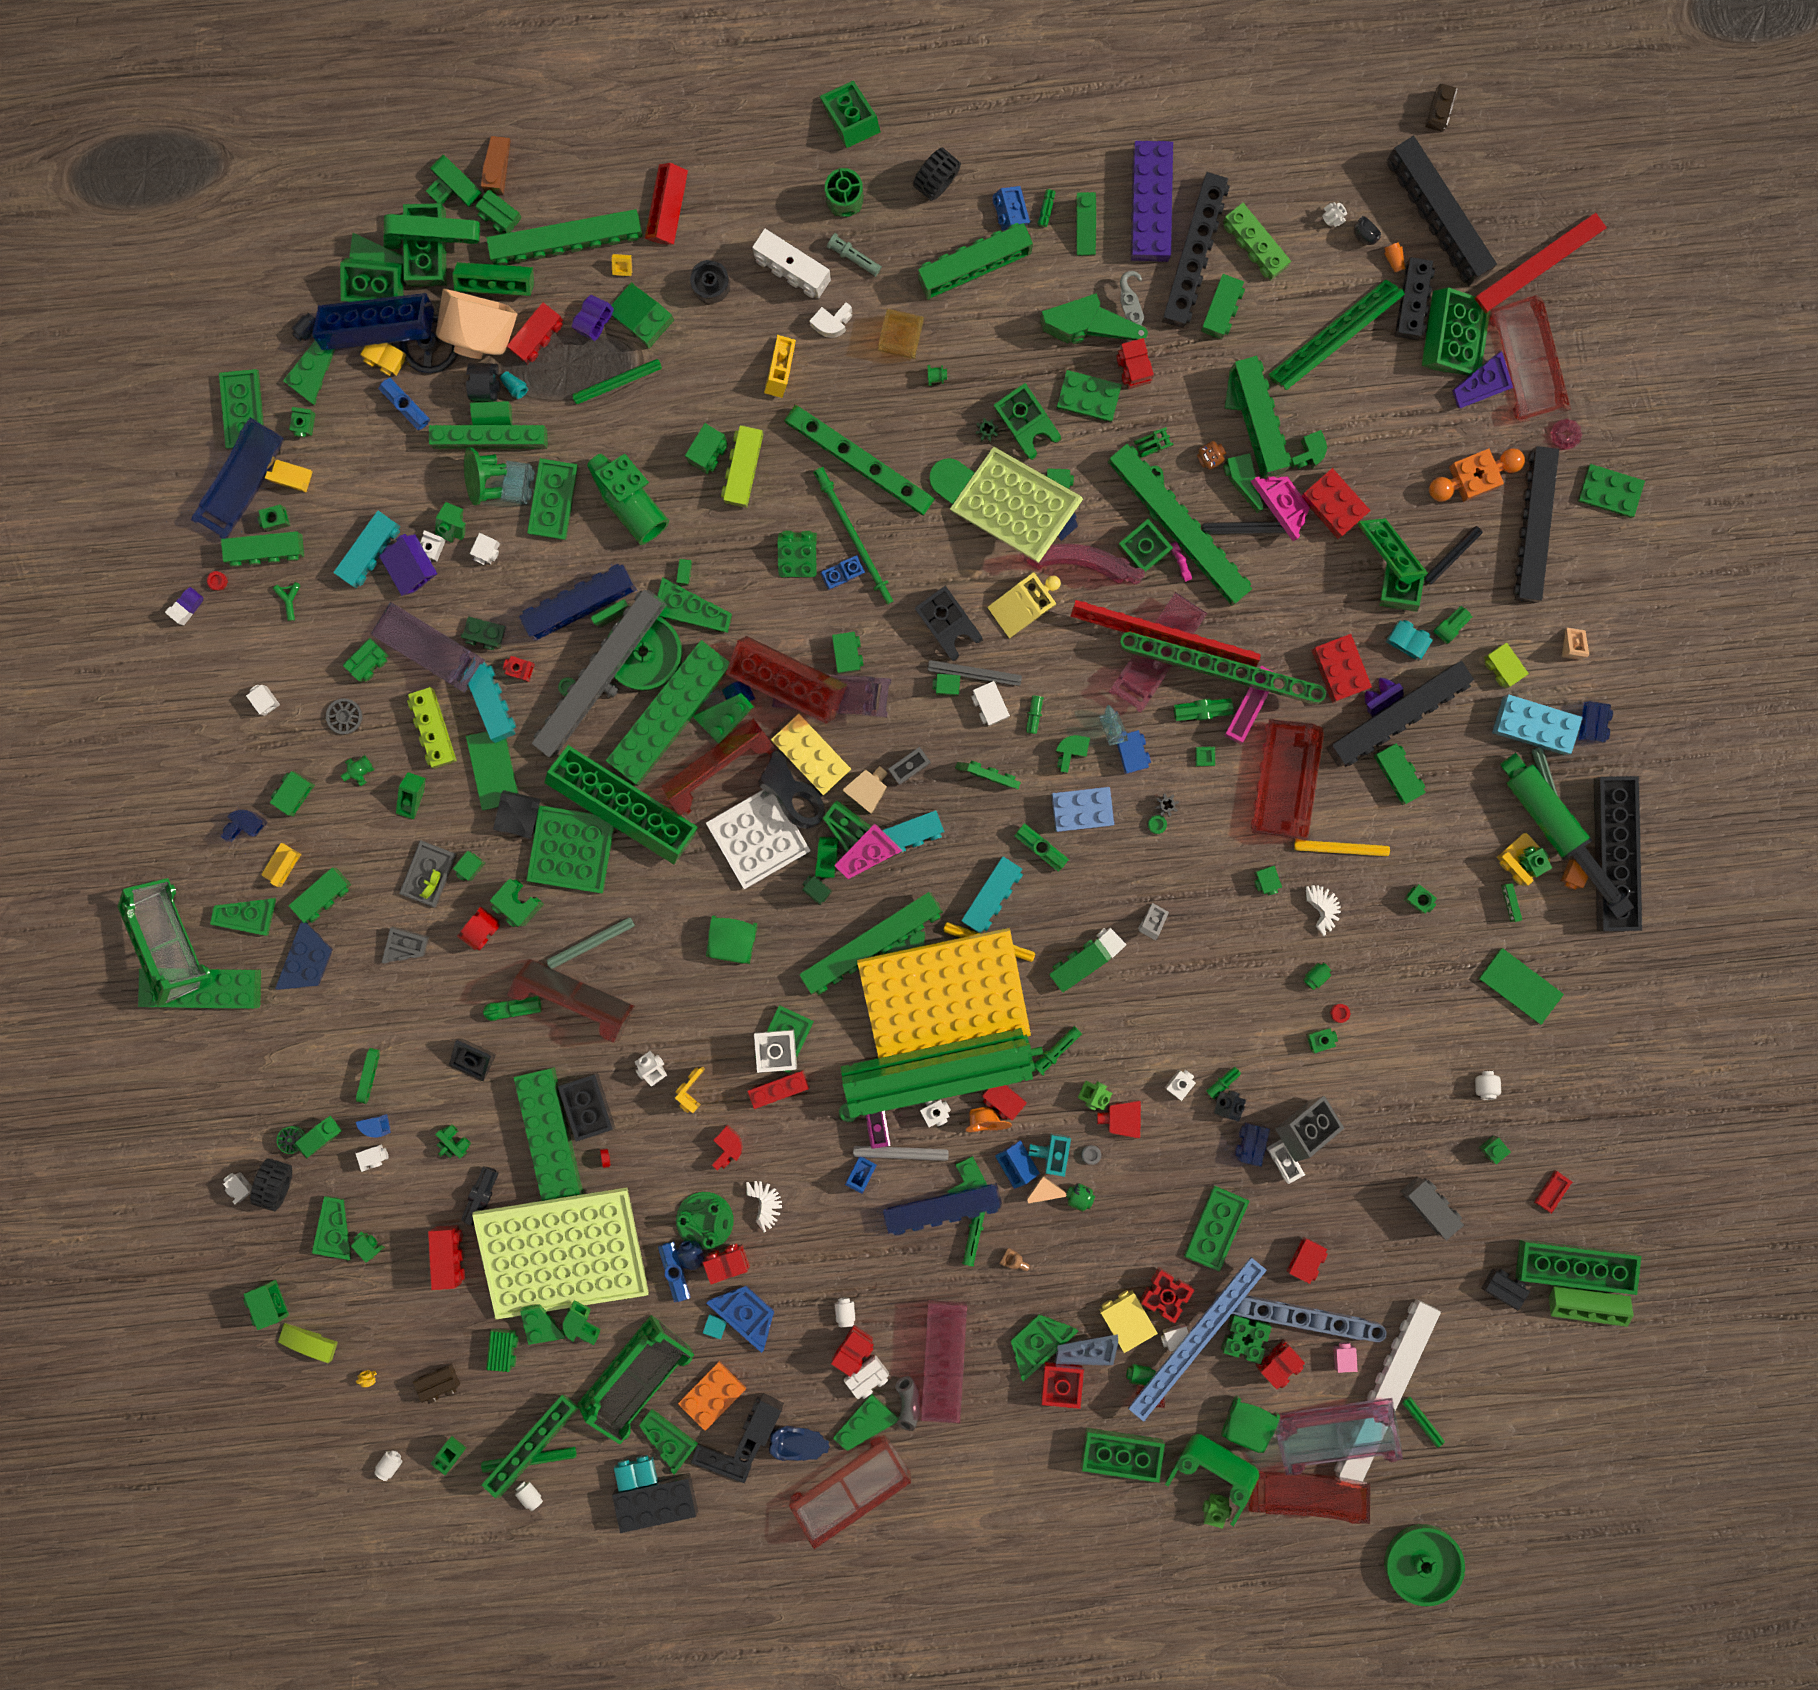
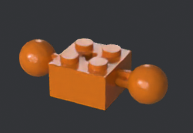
M1489 448L1454 462L1449 466L1453 479L1449 480L1446 477L1434 479L1429 486L1430 496L1436 501L1443 502L1450 499L1454 490L1458 489L1463 502L1485 494L1504 484L1500 475L1501 471L1515 473L1521 470L1525 463V457L1520 450L1510 448L1501 454L1500 460L1495 461ZM1475 472L1478 473V474H1479V477H1478V476L1475 477V476H1474V473H1475Z

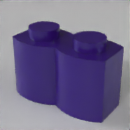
M589 295L584 300L581 311L574 317L572 328L577 333L596 341L602 333L604 325L612 316L614 308L608 302Z

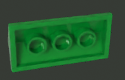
M1386 518L1359 521L1357 523L1401 581L1409 584L1428 574Z

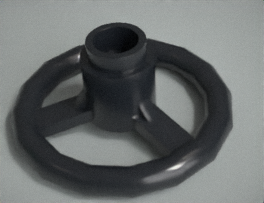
M425 314L417 316L407 323L401 333L399 345L401 351L406 354L405 361L418 372L427 374L442 372L451 366L458 356V353L454 352L455 346L452 345L451 353L447 359L439 365L432 366V354L439 348V343L444 341L440 340L437 335L435 336L429 330L419 332L415 327L429 321L438 322L439 315ZM409 335L417 339V344L424 351L423 365L414 361L409 354L407 347Z

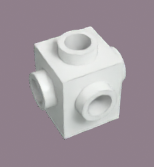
M651 1051L635 1061L638 1068L636 1073L642 1080L645 1079L650 1086H653L667 1076L662 1067L664 1065L663 1060L659 1055L655 1056Z
M941 1099L925 1102L926 1106L920 1109L928 1127L935 1124L941 1126L948 1122L946 1118L950 1117L948 1112L951 1111L947 1102H942ZM938 1109L940 1113L935 1115L933 1111Z

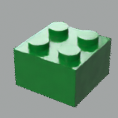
M704 423L685 454L688 463L707 475L710 471L713 472L718 465V457L720 455L723 456L728 448L725 435Z
M1149 519L1136 528L1117 546L1141 576L1173 549Z
M1386 564L1379 606L1417 612L1420 607L1424 577L1406 584Z
M276 1279L244 1293V1304L250 1310L251 1323L254 1327L256 1326L257 1331L278 1323L289 1316Z

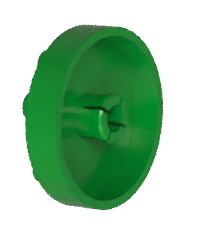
M658 616L614 677L626 687L638 691H651L666 685L679 669L683 656L682 643L675 629L666 620ZM611 629L610 633L608 634V638L610 637V635H611L612 632H613L612 629ZM641 648H648L649 652L646 656H639Z
M1418 1524L1401 1530L1391 1540L1385 1553L1384 1566L1390 1584L1404 1600L1414 1605L1435 1606L1444 1603L1459 1590L1465 1575L1463 1553L1455 1540L1447 1532L1436 1526ZM1421 1560H1423V1562H1429L1427 1568L1421 1569V1565L1423 1564Z

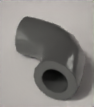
M904 1376L897 1381L895 1386L901 1397V1412L897 1424L904 1430L913 1431L920 1414V1396L914 1380L909 1376Z

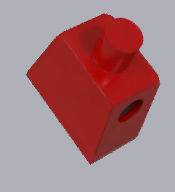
M1132 1100L1108 1104V1113L1097 1112V1124H1108L1109 1133L1140 1138L1141 1101Z

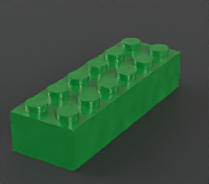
M1015 223L1004 232H994L986 240L983 238L978 239L970 247L966 248V246L958 248L955 251L956 253L952 255L945 254L940 256L936 262L922 264L920 269H918V280L927 300L1031 255L1033 242L1025 224L1019 225Z
M1257 356L1236 361L1229 371L1231 373H1238V375H1233L1232 381L1239 405L1242 404L1244 409L1241 412L1261 479L1283 474L1290 467L1291 457L1284 447L1286 445L1285 437L1283 434H1280L1279 417L1274 414L1273 408H1275L1273 398L1269 397L1268 380L1263 377V363L1261 360H1258Z
M139 968L138 1007L260 1008L261 969H209L210 978L205 987L168 1004L157 1006L143 969ZM157 968L160 976L163 975L165 979L169 980L170 984L193 978L189 968ZM192 983L171 989L167 1000L196 987V984Z
M1520 1239L1515 1278L1525 1282L1637 1295L1642 1256L1630 1252Z

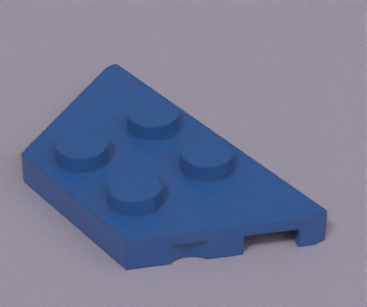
M745 1285L707 1301V1305L761 1353L764 1351L774 1310Z

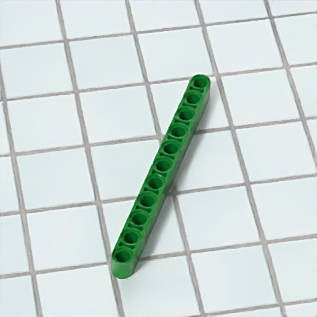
M1124 633L1120 640V646L1126 652L1316 705L1321 703L1326 696L1325 689L1314 683L1136 633ZM1126 638H1132L1134 645L1128 647L1123 641ZM1150 643L1153 649L1150 652H1146L1142 649V645ZM1168 648L1171 651V655L1164 657L1161 654V650ZM1186 653L1190 656V660L1182 662L1179 656ZM1206 659L1209 665L1202 668L1199 666L1198 661ZM1219 664L1227 666L1225 673H1220L1217 670ZM1236 670H1244L1246 677H1237ZM1255 675H1263L1265 682L1257 683L1254 679ZM1281 680L1283 688H1275L1273 681ZM1299 685L1302 688V693L1295 694L1292 686ZM1313 690L1319 691L1321 698L1318 700L1312 698L1311 692Z

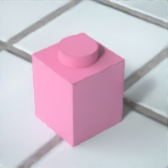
M1340 1342L1339 1346H1333L1335 1370L1338 1373L1358 1372L1356 1348L1350 1345L1349 1342Z

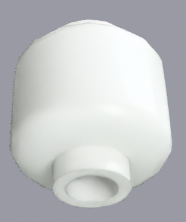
M1483 1071L1482 1075L1477 1076L1475 1079L1476 1094L1482 1100H1495L1496 1096L1501 1094L1500 1077L1494 1075L1493 1071Z

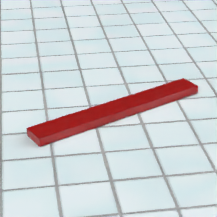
M1594 213L1474 299L1486 314L1600 234L1607 227L1597 213Z

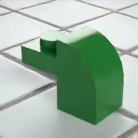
M1322 430L1304 436L1301 439L1305 453L1291 458V469L1295 467L1298 469L1304 468L1309 465L1308 462L1313 469L1324 459L1327 452V443Z
M1073 735L1066 737L1059 743L1055 751L1056 753L1063 754L1062 757H1058L1057 768H1060L1059 773H1068L1071 755L1087 757L1089 737Z
M819 837L815 876L822 878L835 877L838 838Z
M575 1300L565 1316L563 1331L572 1342L577 1336L584 1342L594 1345L601 1329L586 1322L591 1309Z
M451 1436L430 1464L446 1475L467 1447Z

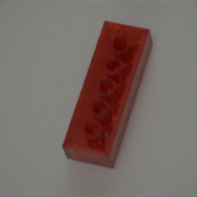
M748 636L737 641L725 674L826 724L835 719L847 688V684Z

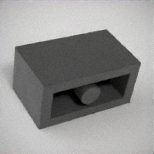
M918 747L888 770L900 786L930 765L931 762L922 749Z

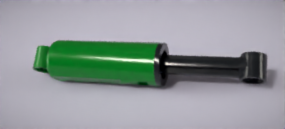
M1516 752L1501 762L1500 766L1510 778L1506 783L1542 830L1549 843L1557 850L1562 860L1565 861L1573 856L1607 901L1606 905L1617 919L1634 909L1629 899L1623 892L1620 893L1586 849L1585 846L1593 840L1580 826L1581 824L1569 812L1533 764L1527 767Z

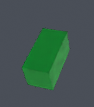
M679 559L677 584H690L692 560Z

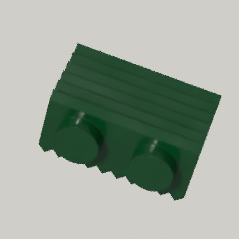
M809 876L802 884L804 886L802 890L819 905H822L832 893V889L826 887V884H823L816 876Z

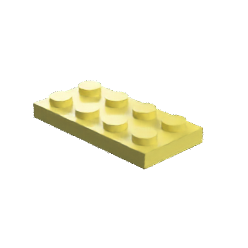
M800 714L793 718L771 739L823 796L851 770Z

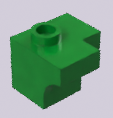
M445 502L436 517L435 535L453 543L455 538L459 540L464 538L466 523L463 522V509Z

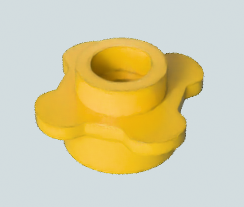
M366 1370L361 1372L357 1376L358 1380H356V1383L360 1384L361 1387L373 1385L376 1382V1371Z

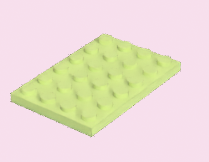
M993 447L950 510L1039 563L1083 498Z

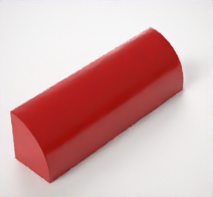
M673 163L659 164L645 239L660 244L674 245L688 170Z

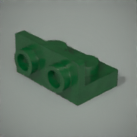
M468 616L464 633H461L460 637L465 639L464 643L476 646V643L483 644V648L494 651V648H501L506 627Z

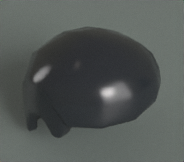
M1362 216L1355 223L1354 234L1359 242L1365 245H1374L1381 238V232L1367 217Z

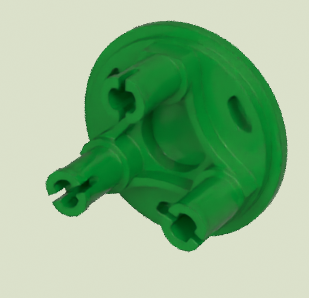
M469 447L464 455V477L471 503L477 506L482 501L503 498L502 487L485 488V484L491 476H506L507 469H504L506 464H497L496 454L479 456L474 448Z
M698 1192L689 1196L682 1202L676 1215V1227L681 1238L684 1241L698 1242L702 1250L713 1249L723 1244L733 1229L734 1217L730 1205L724 1198L712 1192Z

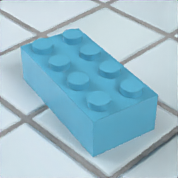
M1506 695L1502 698L1492 733L1536 747H1542L1555 753L1569 755L1572 754L1583 717L1516 696Z

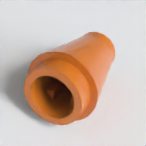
M1399 242L1385 247L1384 255L1394 273L1406 269L1402 246L1400 247Z

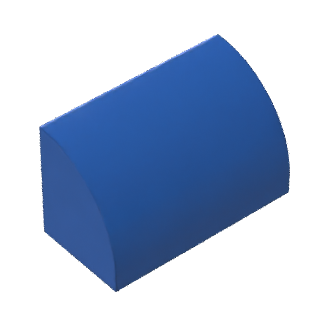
M387 1114L365 1118L356 1122L358 1129L368 1137H382L391 1133Z
M1021 1140L995 1155L1014 1189L1027 1184L1040 1174L1031 1157L1028 1156V1152Z

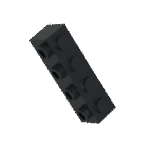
M1410 257L1406 263L1402 288L1405 295L1400 300L1394 337L1418 340L1421 335H1424L1426 324L1423 321L1424 316H1427L1429 305H1426L1427 298H1430L1432 286H1429L1430 279H1433L1435 268L1432 267L1433 261Z

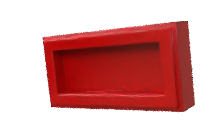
M1555 1170L1534 1203L1552 1214L1572 1184V1181Z

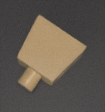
M880 766L873 774L865 770L847 785L843 792L872 814L887 788L881 781L888 773Z

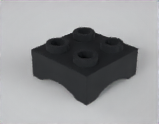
M503 790L493 830L513 833L531 839L541 799Z

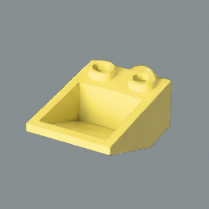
M1032 573L987 608L1010 639L1056 606V602L1048 591L1057 590L1061 585V581L1057 576L1052 575L1046 579L1045 585H1043L1036 574ZM1030 584L1035 585L1036 588L1034 591H1030L1028 589V586ZM1042 599L1047 602L1046 606L1044 607L1039 605V602Z

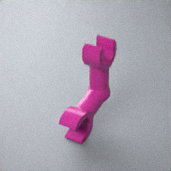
M1178 543L1170 544L1173 547L1171 553L1176 557L1182 579L1184 578L1185 582L1191 580L1192 576L1187 567L1186 558L1181 553Z

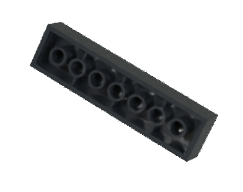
M1413 135L1394 147L1387 158V165L1397 175L1400 186L1402 188L1405 187L1409 200L1418 207L1420 217L1429 224L1428 228L1432 235H1436L1441 249L1449 255V261L1452 266L1456 267L1460 272L1461 280L1467 283L1468 286H1471L1487 276L1497 263Z
M1461 660L1333 742L1326 749L1338 767L1342 765L1344 767L1350 766L1358 761L1357 756L1367 755L1374 750V745L1379 746L1390 740L1389 735L1392 734L1394 736L1407 729L1406 724H1414L1423 718V713L1426 715L1439 708L1438 703H1446L1455 697V692L1458 694L1470 688V682L1474 681V678Z
M1639 776L1594 778L1595 860L1620 893L1623 892L1634 906V909L1617 919L1606 905L1607 901L1596 888L1597 931H1642Z

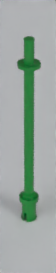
M824 467L818 468L813 474L821 486L820 490L827 493L876 583V586L873 588L874 591L879 590L886 604H891L894 601L886 588V585L889 584L888 580L883 581L833 490L834 482L830 481Z

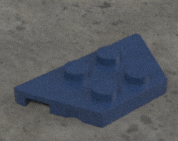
M301 921L276 985L275 989L277 990L320 985L333 949L322 940V937L310 927L309 923Z

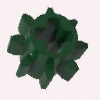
M983 418L982 424H976L980 430L976 431L975 434L981 436V442L984 439H988L990 443L992 436H998L994 430H997L999 426L993 425L994 419H991L989 422ZM984 427L991 429L990 434L984 431Z

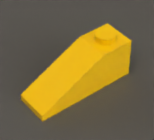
M777 335L766 380L765 394L783 398L788 383L795 339Z

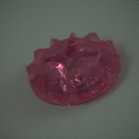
M1568 418L1558 421L1551 431L1554 444L1561 449L1574 448L1581 442L1580 440L1583 435L1581 426L1576 423V420ZM1566 428L1573 434L1568 437V440L1566 435L1560 434L1566 431Z

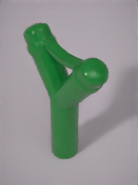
M294 582L289 587H280L279 585L273 587L275 593L285 602L287 621H295L293 600L300 588V584ZM291 588L288 595L283 591V589Z

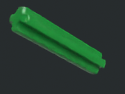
M1411 1397L1404 1399L1402 1404L1437 1448L1445 1443L1444 1439Z

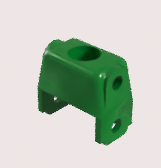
M712 915L706 957L750 965L758 923L754 922L752 925L741 920L717 918L716 915Z
M1236 1395L1228 1410L1221 1436L1257 1453H1264L1275 1433L1280 1415L1278 1412L1271 1414L1263 1408L1241 1402L1240 1396Z

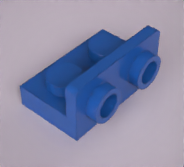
M1020 186L1001 188L993 195V204L996 208L998 223L1002 231L1008 230V227L1015 223L1019 225L1022 223L1028 225L1030 223Z

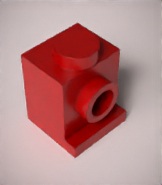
M510 656V659L505 660L503 670H506L505 674L529 682L535 664ZM516 664L520 665V669L518 671H514V666Z

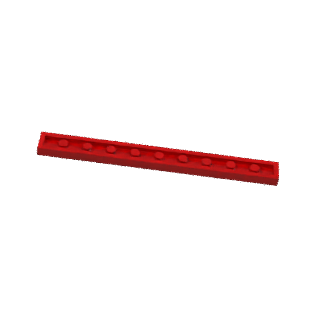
M1075 600L1070 617L1124 633H1136L1253 667H1257L1261 654L1251 650L1224 644L1214 639H1207L1176 628L1166 627L1159 623L1143 620L1142 618L1132 617L1122 612L1108 610L1084 601Z

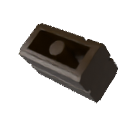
M1445 84L1438 85L1434 92L1425 127L1441 132L1445 130L1449 123V116L1452 112L1458 88Z
M451 1363L416 1378L413 1381V1385L420 1402L427 1401L430 1404L438 1400L439 1395L445 1393L446 1396L457 1392L456 1388L460 1386V1382Z

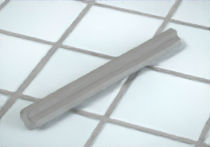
M854 1146L853 1148L854 1157L947 1161L949 1154L947 1149L900 1147L871 1149V1146Z

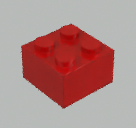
M1045 1362L1043 1367L1041 1404L1080 1409L1084 1376L1083 1366Z

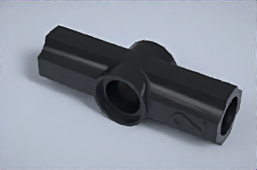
M483 1166L476 1185L474 1184L468 1196L469 1202L464 1210L461 1221L475 1226L472 1217L473 1212L482 1211L487 1207L493 1193V1186L499 1174L498 1171Z

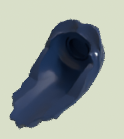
M781 1426L775 1428L770 1434L769 1453L772 1457L781 1461L817 1460L823 1453L829 1452V1441L825 1440L819 1432L808 1428Z

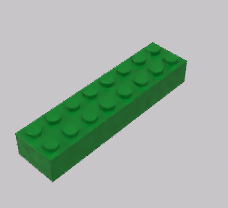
M701 640L606 761L639 786L733 665Z
M569 745L547 771L545 784L673 865L695 836L698 828L696 825Z
M555 1067L514 1077L541 1200L583 1195L564 1105L558 1088L559 1083Z

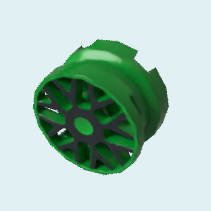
M289 1126L282 1129L277 1136L278 1148L287 1154L300 1151L295 1143L305 1135V1131L299 1126Z

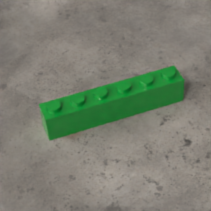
M429 425V445L433 449H467L469 447L474 449H547L548 430L544 425Z
M561 1395L484 1481L482 1486L495 1499L500 1498L579 1410L578 1406L566 1395Z

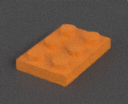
M718 1361L678 1402V1405L706 1431L746 1390V1387Z

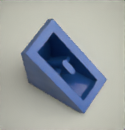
M859 1157L845 1185L862 1194L877 1165L864 1157Z

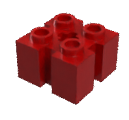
M1144 338L1121 344L1116 359L1118 366L1123 368V373L1121 374L1123 384H1127L1128 390L1150 384L1154 373L1148 358Z
M737 1243L727 1246L724 1252H719V1250L709 1252L703 1261L710 1285L746 1273L750 1267L743 1244L738 1246Z
M1158 1267L1151 1279L1154 1284L1151 1289L1146 1287L1139 1301L1154 1312L1159 1308L1161 1316L1176 1323L1183 1311L1180 1304L1182 1301L1188 1302L1194 1289L1179 1278L1177 1282H1174L1172 1274ZM1169 1291L1171 1296L1163 1299V1293Z
M853 1325L842 1344L832 1356L831 1364L850 1377L853 1373L857 1374L863 1365L862 1358L864 1356L868 1358L873 1350V1337Z
M1284 1339L1272 1349L1273 1351L1263 1357L1261 1364L1257 1363L1255 1365L1276 1390L1279 1387H1285L1289 1383L1288 1377L1293 1373L1295 1375L1299 1374L1305 1364Z

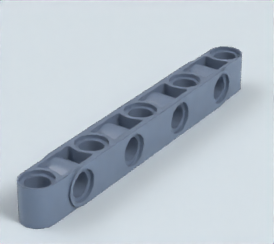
M1221 1292L1215 1296L1214 1301L1221 1294ZM1248 1295L1232 1312V1314L1241 1317L1358 1340L1381 1342L1386 1337L1385 1328L1375 1321ZM1266 1305V1312L1259 1314L1257 1312L1258 1307ZM1303 1312L1304 1319L1296 1321V1315ZM1342 1320V1326L1335 1329L1334 1322ZM1379 1327L1380 1333L1377 1336H1372V1330Z

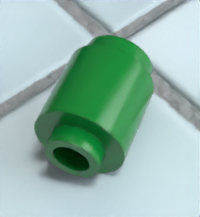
M1317 962L1305 974L1303 981L1313 991L1316 988L1319 989L1332 976L1329 973L1331 969L1324 962L1322 964Z
M1132 1364L1131 1367L1127 1368L1126 1379H1129L1131 1384L1146 1386L1156 1374V1371L1148 1366Z

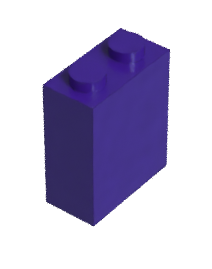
M415 534L399 536L396 539L397 542L385 547V552L379 556L401 596L416 592L437 575L435 568Z

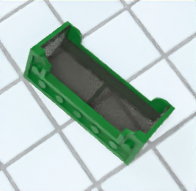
M650 1315L577 1403L585 1423L616 1443L621 1444L631 1433V1421L678 1365L683 1367L692 1361L694 1353L690 1346L657 1318Z

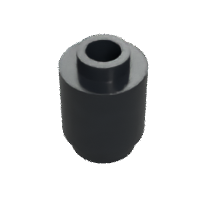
M309 313L302 315L291 327L293 330L291 334L298 341H306L316 331L319 322Z

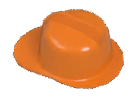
M981 1107L970 1110V1126L966 1128V1132L1004 1130L1010 1128L1012 1124L1000 1121L993 1109Z

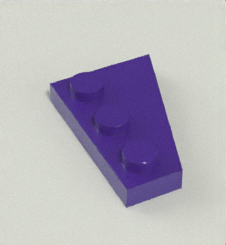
M1502 351L1495 354L1452 390L1458 408L1514 388Z

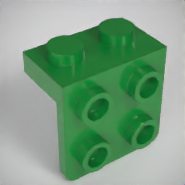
M783 531L778 534V574L780 577L816 576L817 533L812 531H802L801 533Z

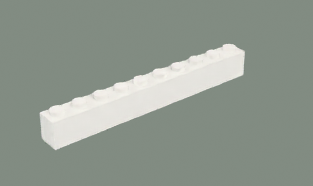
M1417 1299L1408 1308L1409 1315L1400 1325L1401 1332L1398 1338L1396 1337L1393 1340L1391 1354L1387 1355L1383 1365L1385 1367L1382 1373L1377 1375L1375 1380L1376 1386L1368 1394L1366 1408H1362L1359 1414L1360 1421L1358 1425L1353 1427L1351 1431L1352 1438L1349 1443L1345 1444L1343 1449L1344 1455L1341 1461L1337 1462L1334 1469L1338 1479L1357 1488H1360L1441 1313L1438 1309Z

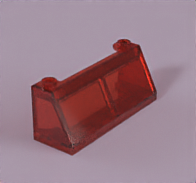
M754 718L661 786L668 800L680 816L686 817L692 812L690 807L694 797L690 792L748 749L752 748L755 753L763 754L766 752L769 755L776 750Z

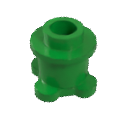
M927 365L929 386H931V383L938 382L944 384V380H947V369H943V365L933 368Z

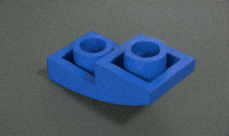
M856 555L822 571L820 574L829 591L864 574L865 571Z

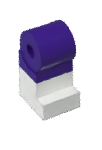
M190 587L183 592L180 599L172 607H169L165 613L178 624L184 626L201 605L204 598Z

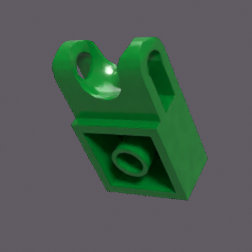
M1026 383L994 404V409L1028 459L1033 460L1037 455V451L1032 443L1035 436L1039 434L1046 435L1053 443H1058L1061 440L1058 430ZM1016 407L1024 408V415H1017L1015 413L1017 411Z

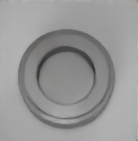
M1088 1145L1082 1150V1158L1087 1164L1094 1165L1100 1161L1101 1151L1095 1145Z

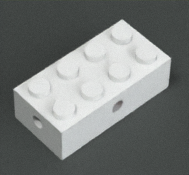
M767 229L763 230L752 247L755 261L762 267L768 266L772 269L773 274L780 278L782 276L785 277L790 285L795 288L799 286L804 289L803 292L811 298L816 297L819 299L831 281L828 268Z

